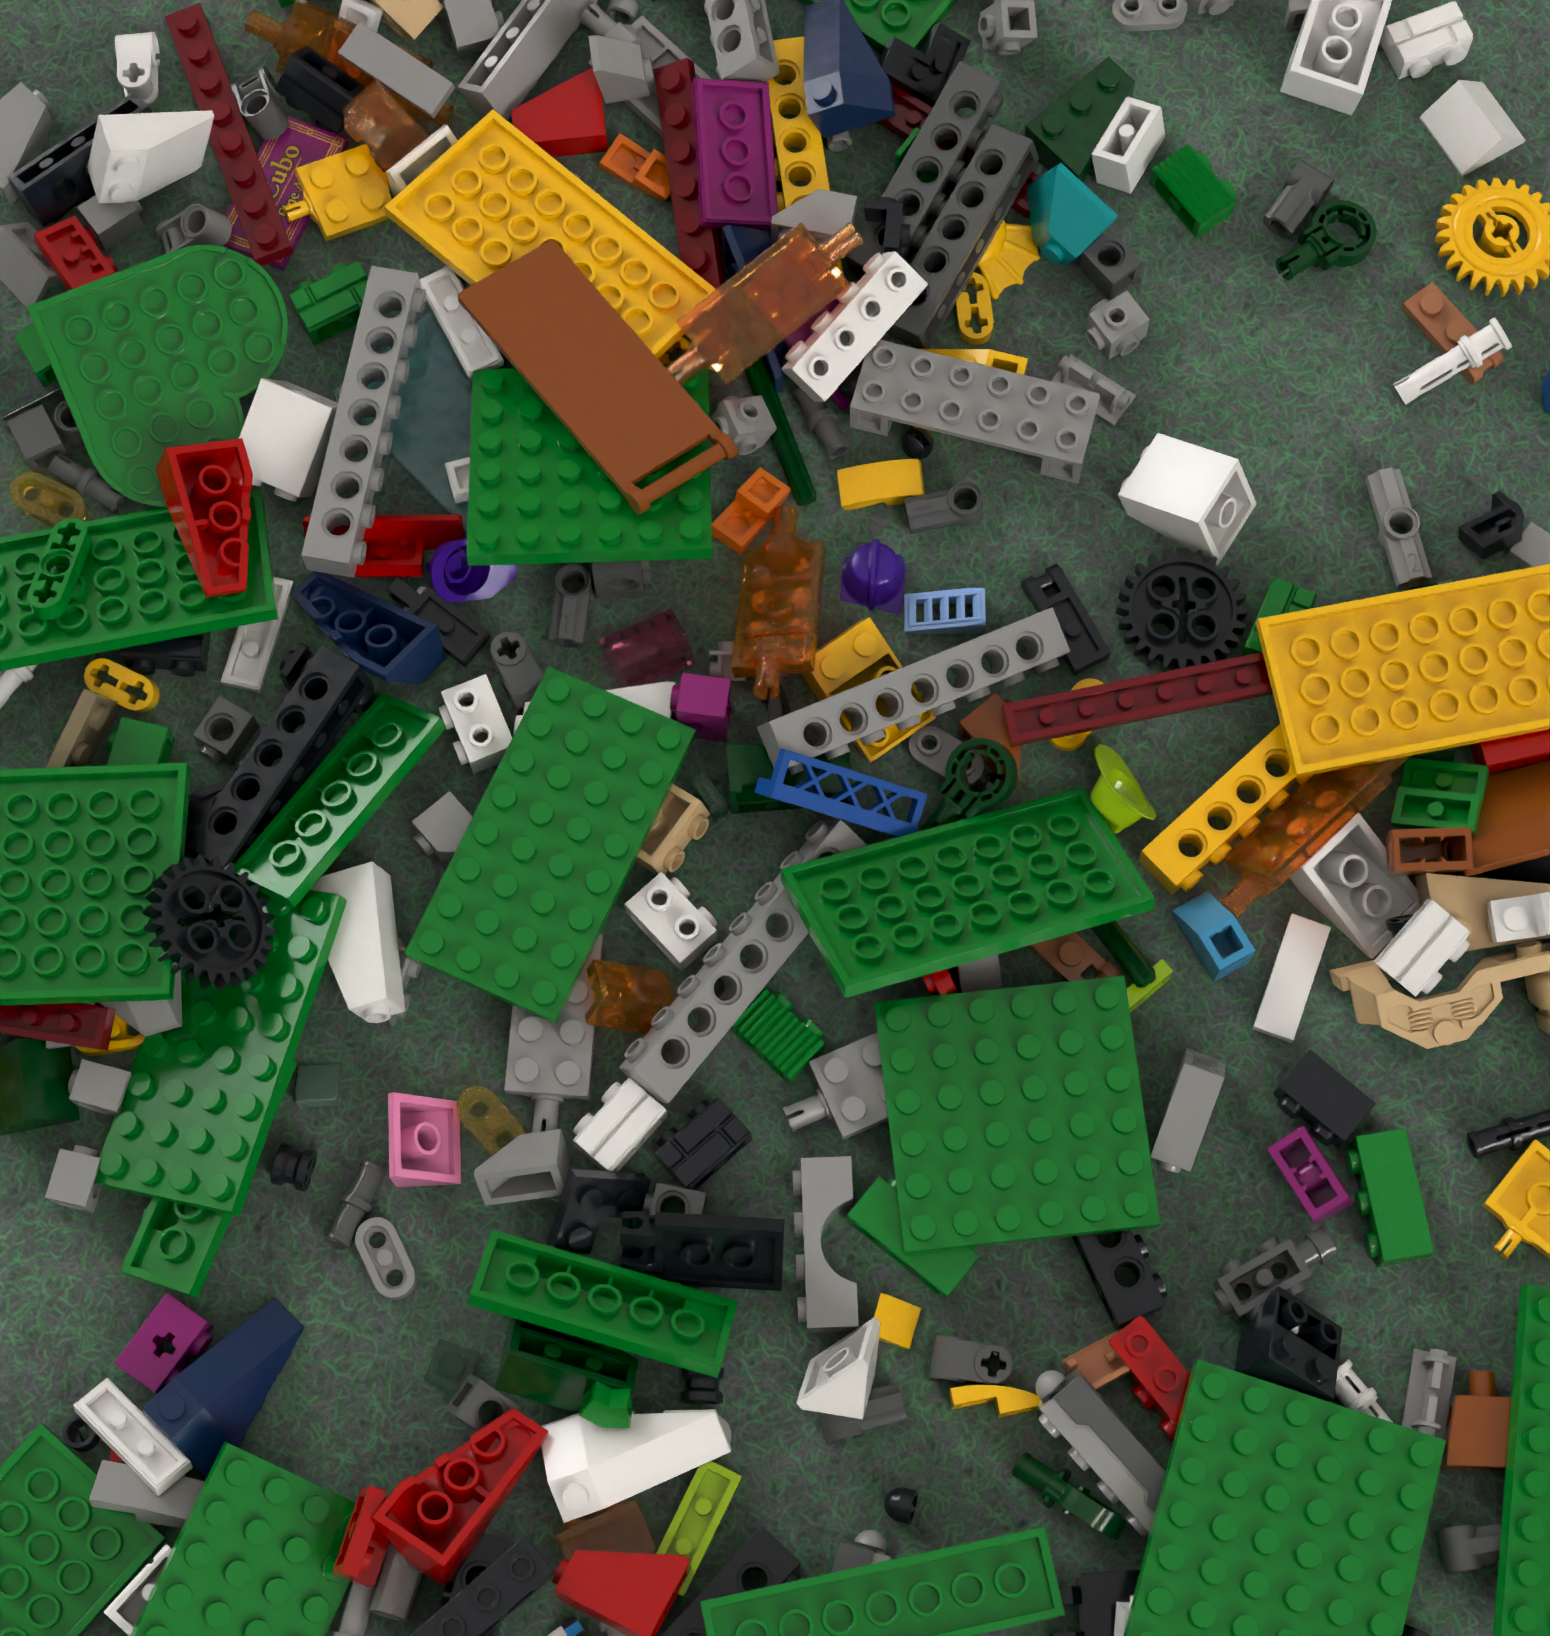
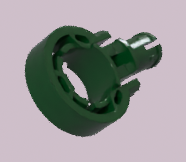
M1335 200L1322 205L1316 211L1310 226L1298 234L1297 239L1300 246L1277 258L1275 264L1278 273L1281 274L1288 269L1289 271L1283 274L1282 277L1286 280H1291L1310 266L1317 268L1321 263L1320 268L1323 271L1334 265L1346 267L1360 263L1367 257L1376 239L1377 229L1374 219L1366 209L1350 201ZM1341 215L1339 222L1348 224L1355 230L1358 236L1357 242L1345 244L1344 241L1335 238L1330 233L1328 224L1334 223L1337 216ZM1366 234V244L1362 248H1360V245Z
M985 738L970 739L958 745L948 758L945 769L946 778L937 788L943 794L941 799L943 802L928 820L921 825L920 829L923 831L956 822L962 816L968 818L978 816L984 808L998 806L1007 800L1014 791L1018 778L1017 764L1010 750L997 741ZM987 745V751L975 750V754L989 756L996 763L997 773L1006 775L1005 781L996 779L995 784L989 790L977 792L971 787L966 776L967 765L976 756L974 753L967 752L975 747ZM965 792L966 795L961 800L960 797Z
M1028 1452L1020 1456L1012 1470V1475L1040 1492L1045 1507L1051 1508L1057 1502L1063 1507L1062 1511L1074 1517L1077 1516L1115 1540L1119 1539L1129 1521L1103 1502L1091 1496L1089 1489L1080 1484L1075 1486L1069 1482L1072 1474L1069 1469L1065 1468L1056 1472L1032 1457Z

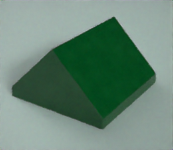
M16 1038L0 1047V1136L80 1120L79 1108L69 1099L70 1093H68V1083L73 1073L70 1047L48 1049L46 1048V1041L31 1038Z

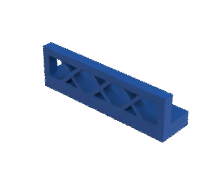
M780 748L771 780L759 777L754 793L897 837L917 831L928 795ZM790 760L801 763L807 776L806 780L794 787L783 784ZM812 767L821 769V771L814 774ZM834 773L837 775L843 790L828 798L825 797L818 781ZM847 778L856 780L857 782L850 785ZM869 784L872 785L879 801L863 809L860 807L854 792ZM811 786L814 793L805 791V789ZM883 789L891 791L892 793L886 796ZM903 795L913 798L906 822L896 819L890 806L891 802ZM847 797L850 804L840 801ZM882 808L885 815L876 813V811Z

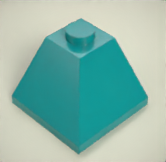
M1062 163L1033 180L1027 187L1033 242L1041 248L1042 255L1055 264L1059 263L1064 266L1076 259L1118 216Z

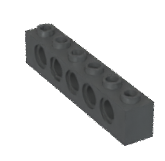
M961 61L958 63L882 197L893 198L897 202L903 203L904 206L915 205L919 208L916 214L905 216L904 224L911 225L909 248H902L901 257L908 264H910V261L907 259L914 247L918 249L922 236L929 232V228L926 226L933 215L937 216L940 205L944 200L948 199V195L945 193L952 182L956 184L958 174L966 167L967 163L964 160L969 151H974L979 138L985 135L983 127L988 118L994 119L997 116L1004 101V98L1001 97V81ZM966 107L975 111L972 116L967 118L959 117L956 114L958 110ZM944 140H952L956 143V146L951 150H941L937 147ZM926 172H932L938 176L931 183H923L918 178ZM867 221L847 256L850 270L864 276L866 272L863 271V267L869 259L878 252L881 255L884 253L881 243L884 240L886 223Z
M995 124L991 125L986 136L983 135L979 138L971 162L967 168L964 167L958 174L953 193L948 200H944L937 212V220L930 232H926L922 236L918 245V253L910 265L928 283L927 287L915 300L919 298L926 299L920 305L913 306L911 304L886 332L888 335L917 349L930 348L954 307L956 300L965 288L1039 160L1032 139ZM1001 169L994 175H987L991 170ZM982 201L980 205L969 208V205L973 202ZM957 233H964L959 239L949 240ZM944 265L941 271L931 273L933 268Z

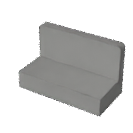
M29 222L0 225V280L26 308L29 305L40 302L48 288L64 285L34 243V233L38 231Z

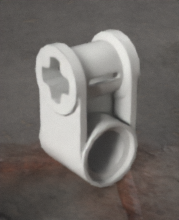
M155 32L116 35L117 78L120 85L124 88L125 97L134 93L146 104L150 105L157 98L159 91L158 66L160 65V59L156 60V53L159 54L157 36Z

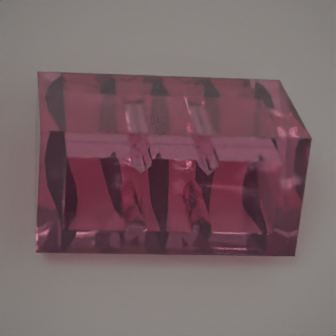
M672 609L598 640L619 688L651 684L696 664L687 634Z

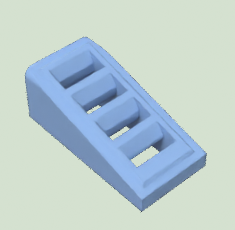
M962 588L904 594V634H984L985 588ZM916 604H924V622H916ZM932 604H940V620L933 621ZM949 604H956V619H949ZM965 604H972L973 617L965 618Z

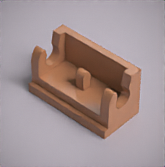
M1126 1326L1061 1360L1068 1375L1077 1368L1098 1391L1131 1373L1109 1345V1340Z

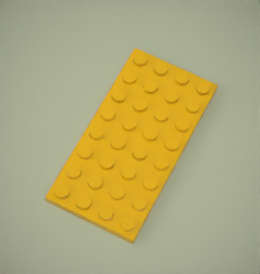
M493 109L384 206L387 217L471 286L546 242L554 240L658 359L720 301V292Z
M1550 564L1258 618L1256 622L1294 778L1550 729Z

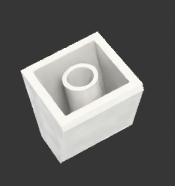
M261 378L239 439H243L252 469V485L261 487L262 482L274 486L276 487L274 494L296 502L298 497H311L320 480L338 402L288 381Z
M1157 433L1150 446L1143 450L1139 463L1130 477L1123 481L1118 494L1127 515L1194 553L1201 550L1202 557L1208 561L1214 556L1217 557V566L1257 504L1238 459Z

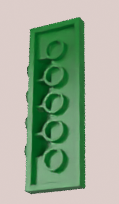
M381 693L234 864V875L238 877L242 873L248 872L246 884L249 887L259 884L261 886L260 892L295 908L445 730L446 726L441 717Z
M294 1059L286 1083L284 1085L276 1112L279 1108V1105L282 1101V1098L285 1094L290 1079L298 1063ZM152 1198L149 1205L143 1211L141 1224L120 1271L128 1276L197 1299L233 1215Z
M492 1229L467 1305L718 1378L738 1301Z

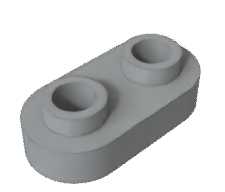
M1115 0L1112 6L1111 17L1114 24L1124 31L1169 30L1179 27L1184 22L1187 13L1186 0ZM1163 5H1172L1174 9H1166ZM1132 6V7L1136 8L1137 10H1136V11H1128V10L1126 9V7Z
M924 726L911 735L908 750L911 759L916 764L945 780L948 758L953 750L963 742L938 727ZM932 740L937 746L932 750H927L923 748L922 742ZM971 749L967 753L975 754V749ZM975 754L976 757L969 762L971 768L966 770V776L971 787L981 779L983 774L984 762L981 755Z
M380 1217L367 1219L358 1227L355 1234V1244L376 1290L387 1299H403L410 1295L416 1286L417 1274L393 1224ZM375 1234L385 1235L386 1241L382 1247L374 1248L371 1246L370 1241ZM394 1271H399L403 1274V1281L398 1286H391L388 1283V1276Z

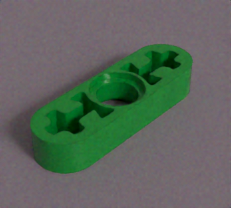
M63 519L51 531L27 593V600L32 612L38 619L53 620L63 615L67 610L92 544L87 526L81 519ZM66 563L70 565L61 574L50 573V570L57 564Z

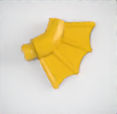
M1003 220L976 268L979 267L982 276L987 280L992 299L997 300L1000 293L1011 285L1023 284V275L1026 268L1034 261L1040 259L1037 245L1033 242L1031 225L1007 224Z

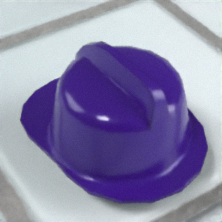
M467 539L450 540L441 544L435 550L431 562L426 563V569L431 573L432 586L439 597L448 602H464L489 599L515 579L518 564L468 566Z
M872 539L871 543H866L856 548L850 557H845L842 566L840 600L868 607L871 611L877 609L899 615L904 601L906 574L905 563L901 554H895L894 550L885 544H881L879 539Z

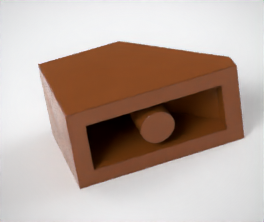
M995 692L959 722L957 734L964 741L974 738H985L997 741L1007 747L1014 756L1018 768L1016 788L1020 777L1021 745L1010 747L1001 711L1003 704L1012 703V701L1007 698L1003 700ZM987 745L978 746L973 749L987 751ZM981 755L983 762L994 774H998L996 763L989 756ZM998 774L1002 778H1006V775Z

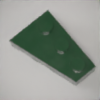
M1109 56L1025 126L1024 137L1033 140L1039 156L1038 161L1048 171L1062 163L1081 182H1084L1094 166L1092 152L1127 96L1132 98L1135 81Z
M726 744L731 814L802 808L754 793L758 778L771 780L774 770L764 745ZM849 752L827 760L825 753L814 757L815 759L851 770ZM812 767L814 774L821 771V769ZM788 768L783 784L794 787L806 780L807 776L804 771L791 775ZM834 773L818 781L825 797L830 798L843 790L837 775ZM847 778L850 785H852V779ZM811 786L805 789V791L814 793ZM847 797L840 801L850 804Z
M511 1318L505 1336L495 1389L579 1413L583 1396L596 1381L612 1389H630L632 1395L638 1359L620 1349Z

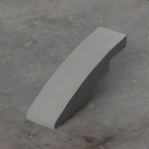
M102 1460L89 1500L92 1507L134 1513L139 1522L178 1527L181 1531L205 1482L182 1476L160 1496H157L127 1464Z

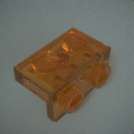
M377 78L343 108L345 122L343 126L347 133L356 142L363 140L372 149L371 155L374 160L384 169L394 166L431 136L430 131Z
M593 959L587 968L594 1003L585 1014L586 1023L589 1025L647 1034L653 1027L651 1025L653 1017L662 1008L669 1007L674 1002L666 971Z
M627 1499L602 1509L604 1514L587 1520L585 1515L565 1522L561 1525L564 1532L555 1535L565 1559L569 1561L575 1550L654 1554L658 1551L636 1500L627 1502Z

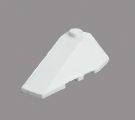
M716 1409L665 1410L663 1413L635 1414V1411H632L630 1428H602L580 1417V1412L542 1425V1427L549 1431V1435L541 1445L547 1481L564 1523L605 1509L731 1452L729 1441Z

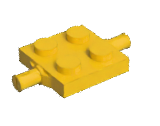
M364 144L297 167L295 175L303 191V200L282 207L287 222L309 215L319 226L325 242L390 219L385 215L384 206L392 200L389 193L390 184L386 171L383 172L375 163L368 145Z
M1536 1139L1530 1143L1481 1205L1499 1219L1505 1229H1507L1498 1243L1492 1248L1498 1254L1509 1242L1500 1254V1257L1507 1260L1522 1241L1533 1246L1550 1260V1150Z

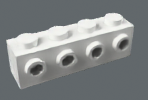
M896 251L886 252L882 255L878 252L871 257L863 267V271L866 273L857 284L854 282L849 283L838 295L837 300L840 303L831 313L828 311L824 312L811 326V329L814 331L805 342L802 340L797 342L786 354L785 358L788 362L781 370L814 402H825L927 287L928 283Z

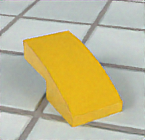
M919 459L882 461L837 470L841 507L844 510L859 509L882 502L887 506L899 505L904 503V498L925 494L922 466Z
M970 1385L950 1388L949 1390L952 1410L992 1401L995 1403L998 1418L1040 1409L1038 1402L1041 1399L1036 1394L1012 1387Z

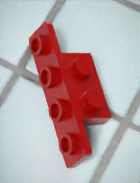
M375 515L372 528H366L363 541L367 544L365 561L363 565H357L354 577H422L425 550H436L441 544L450 540L465 539L462 516ZM305 516L303 519L305 537L311 516ZM340 525L331 534L343 535L350 527Z
M1138 1316L1109 1340V1345L1134 1375L1130 1379L1131 1383L1135 1386L1131 1390L1132 1395L1146 1411L1153 1408L1163 1420L1159 1424V1428L1173 1444L1190 1374L1145 1318Z

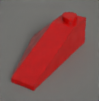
M243 439L165 448L156 467L166 506L205 597L245 592L247 588L249 545L247 544L248 523L251 517V508H249L250 490L252 488L253 473Z
M512 1408L471 1435L468 1442L450 1454L444 1453L435 1459L434 1464L415 1477L411 1475L400 1482L374 1514L372 1521L408 1563L444 1587L472 1551L549 1435V1431L515 1408Z

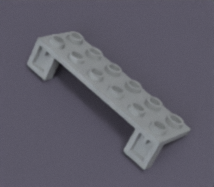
M879 340L864 358L850 405V427L888 436L891 423L895 421L1042 458L1041 475L1079 484L1086 448L1100 401V394Z

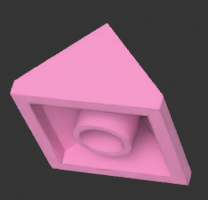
M395 1092L389 1093V1178L395 1187L461 1184L460 1101Z

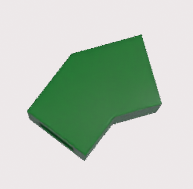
M596 1381L582 1398L579 1416L602 1428H630L633 1410L630 1389H612Z

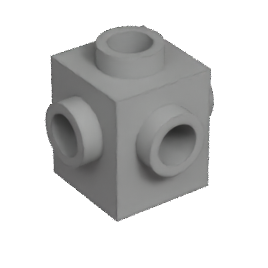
M994 0L991 6L980 12L978 31L982 37L983 50H998V55L1002 56L1015 55L1021 52L1020 49L1037 39L1034 0Z
M1126 290L1110 301L1104 299L1091 308L1085 336L1095 351H1101L1106 359L1110 360L1118 354L1121 356L1129 354L1139 345L1140 340L1146 337L1150 319Z
M762 395L738 398L737 396L727 397L717 404V409L710 417L714 424L735 442L739 455L750 454L762 447L777 429Z

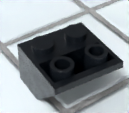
M1278 1286L1272 1289L1239 1339L1234 1371L1330 1401L1335 1396L1342 1327Z

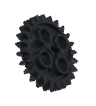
M1181 548L1178 558H1173L1169 549H1165L1162 561H1159L1156 556L1151 554L1148 559V568L1141 563H1137L1134 571L1136 576H1126L1124 584L1127 588L1120 589L1118 599L1123 601V603L1118 604L1116 614L1124 616L1119 620L1118 630H1130L1125 635L1123 642L1124 644L1137 643L1133 654L1135 657L1145 652L1149 655L1146 666L1150 667L1158 660L1162 662V672H1166L1170 665H1176V669H1181L1188 665L1190 667L1201 665V662L1205 664L1215 662L1216 656L1225 660L1230 653L1228 647L1237 648L1240 639L1236 635H1243L1246 627L1240 620L1246 619L1248 609L1239 607L1244 603L1246 594L1234 593L1239 586L1240 580H1226L1230 570L1228 566L1219 571L1214 568L1217 557L1214 556L1207 563L1202 562L1201 550H1198L1193 559L1187 557L1185 548ZM1180 579H1183L1186 583L1184 611L1188 613L1184 623V644L1178 642L1180 611L1177 609V605L1180 599L1178 581ZM1159 586L1165 587L1171 592V596L1159 597L1152 589ZM1196 588L1206 589L1211 594V597L1209 599H1200L1194 595L1192 590ZM1164 624L1169 627L1171 633L1159 635L1154 632L1152 626ZM1197 625L1205 626L1210 630L1211 635L1207 637L1198 636L1194 633L1192 627Z
M199 855L192 862L186 857L178 864H172L152 882L154 888L145 896L151 904L142 910V914L153 920L143 928L144 931L156 934V938L149 943V946L161 947L163 949V953L159 956L158 961L164 962L170 959L173 962L170 971L172 975L182 969L185 971L186 984H189L198 977L201 989L204 990L214 983L217 991H221L229 984L234 988L244 980L247 981L257 974V970L268 962L265 956L273 951L274 947L267 941L276 935V931L266 927V924L272 921L275 916L263 912L262 908L270 901L269 899H258L255 894L261 887L259 884L251 887L246 884L248 872H244L237 877L234 875V863L231 862L221 869L219 857L215 856L206 864L203 855ZM192 939L197 943L198 947L195 946Z

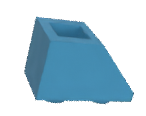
M1208 891L1171 911L1213 982L1250 962L1256 950L1235 916Z

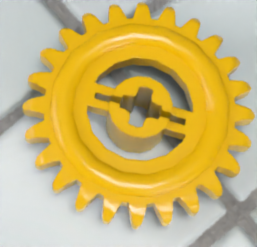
M1493 178L1491 186H1488L1486 181L1480 179L1477 180L1475 188L1471 185H1464L1461 194L1455 193L1451 195L1450 204L1444 205L1441 209V216L1443 217L1439 218L1436 222V229L1442 231L1437 233L1435 243L1444 244L1438 252L1439 258L1452 255L1445 266L1447 271L1456 266L1460 267L1456 277L1457 282L1470 275L1472 276L1469 286L1470 290H1473L1482 281L1485 285L1484 293L1486 296L1489 295L1495 284L1499 286L1500 296L1504 297L1510 284H1512L1516 295H1520L1524 289V280L1530 289H1534L1537 286L1538 277L1543 281L1548 278L1550 274V203H1540L1543 196L1540 192L1530 195L1528 193L1530 186L1527 184L1522 185L1518 189L1513 179H1509L1505 186L1502 185L1499 178ZM1495 212H1505L1515 216L1523 224L1527 232V246L1524 250L1516 242L1519 236L1517 222L1509 216L1496 215ZM1477 219L1484 227L1478 241V246L1473 238V224Z

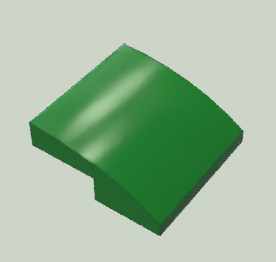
M1406 758L1401 787L1398 786L1391 825L1393 827L1411 829L1471 827V835H1475L1487 788L1488 766Z

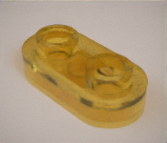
M26 472L16 477L11 484L10 496L16 507L21 512L53 527L63 519L78 518L84 521L86 518L87 506L81 495L76 490L36 472ZM39 491V496L35 500L30 501L26 499L29 492ZM71 506L74 508L69 516L60 515L64 507Z
M480 1086L471 1087L459 1097L457 1114L461 1122L491 1157L502 1149L498 1145L500 1136L510 1134L515 1139L519 1135L525 1134L521 1124L489 1089ZM477 1103H483L487 1107L486 1113L481 1117H475L471 1113L472 1107Z

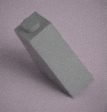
M21 82L0 99V195L10 205L17 200L18 195L7 177L38 157L54 124L48 111L51 108L48 100L38 90L31 92Z
M1186 1048L1151 1149L1150 1156L1157 1159L1156 1164L1159 1167L1175 1173H1180L1181 1168L1191 1171L1225 1078L1226 1062Z

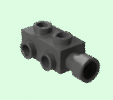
M1318 1227L1304 1236L1305 1240L1297 1245H1294L1290 1238L1280 1243L1277 1236L1256 1247L1254 1250L1258 1256L1245 1264L1238 1257L1218 1269L1222 1277L1213 1283L1216 1291L1212 1293L1220 1311L1225 1316L1230 1313L1234 1321L1246 1316L1248 1321L1251 1322L1272 1289L1279 1286L1294 1297L1307 1290L1308 1287L1305 1281L1312 1276L1309 1267L1316 1263L1323 1265L1338 1256L1336 1247L1327 1232L1322 1227ZM1275 1264L1282 1265L1286 1270L1285 1278L1276 1279L1273 1277L1271 1267ZM1238 1285L1246 1286L1250 1292L1249 1298L1246 1300L1238 1299L1234 1292L1235 1287Z

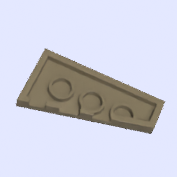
M83 689L45 768L86 766L120 710L121 705L104 695Z

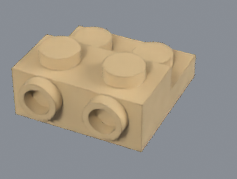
M672 784L635 862L656 875L660 872L665 875L667 871L675 872L678 870L685 858V852L683 851L692 838L695 840L700 839L708 829L709 820L707 818L710 813L702 801Z

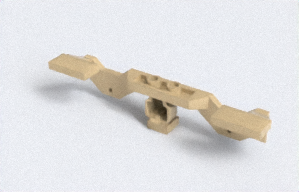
M1541 941L1522 942L1516 945L1515 951L1483 958L1456 990L1414 999L1393 989L1388 981L1394 979L1375 964L1374 960L1329 970L1334 986L1343 992L1350 990L1357 1023L1379 1025L1426 1049L1467 1040L1503 999L1500 982L1525 976L1529 1002L1539 1009L1538 1012H1535L1538 1028L1550 1035V942L1541 944Z

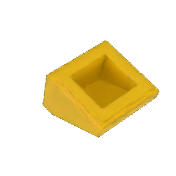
M881 1293L874 1317L881 1323L879 1341L910 1349L921 1308Z

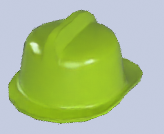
M1099 744L1094 748V755L1102 774L1092 789L1090 798L1112 833H1120L1142 817L1154 820L1157 817L1154 808L1146 799L1139 783L1121 756L1107 745Z

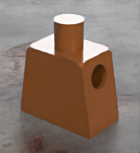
M1471 827L1390 830L1386 834L1388 876L1421 875L1425 873L1447 874L1474 869ZM1448 843L1452 847V858L1450 861L1447 857Z
M1470 1371L1468 1372L1469 1395H1455L1450 1398L1444 1439L1446 1443L1440 1469L1506 1471L1511 1397L1495 1396V1372Z

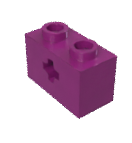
M682 673L680 686L673 685L670 699L671 719L696 729L695 738L727 742L733 705L731 679Z
M1304 1126L1267 1148L1308 1214L1318 1225L1355 1203Z
M166 1292L114 1364L152 1392L158 1394L171 1380L183 1371V1368L193 1355L199 1358L207 1350L213 1340V1336L209 1333L214 1326ZM162 1341L172 1342V1345L176 1348L172 1355L163 1353V1349L159 1347Z

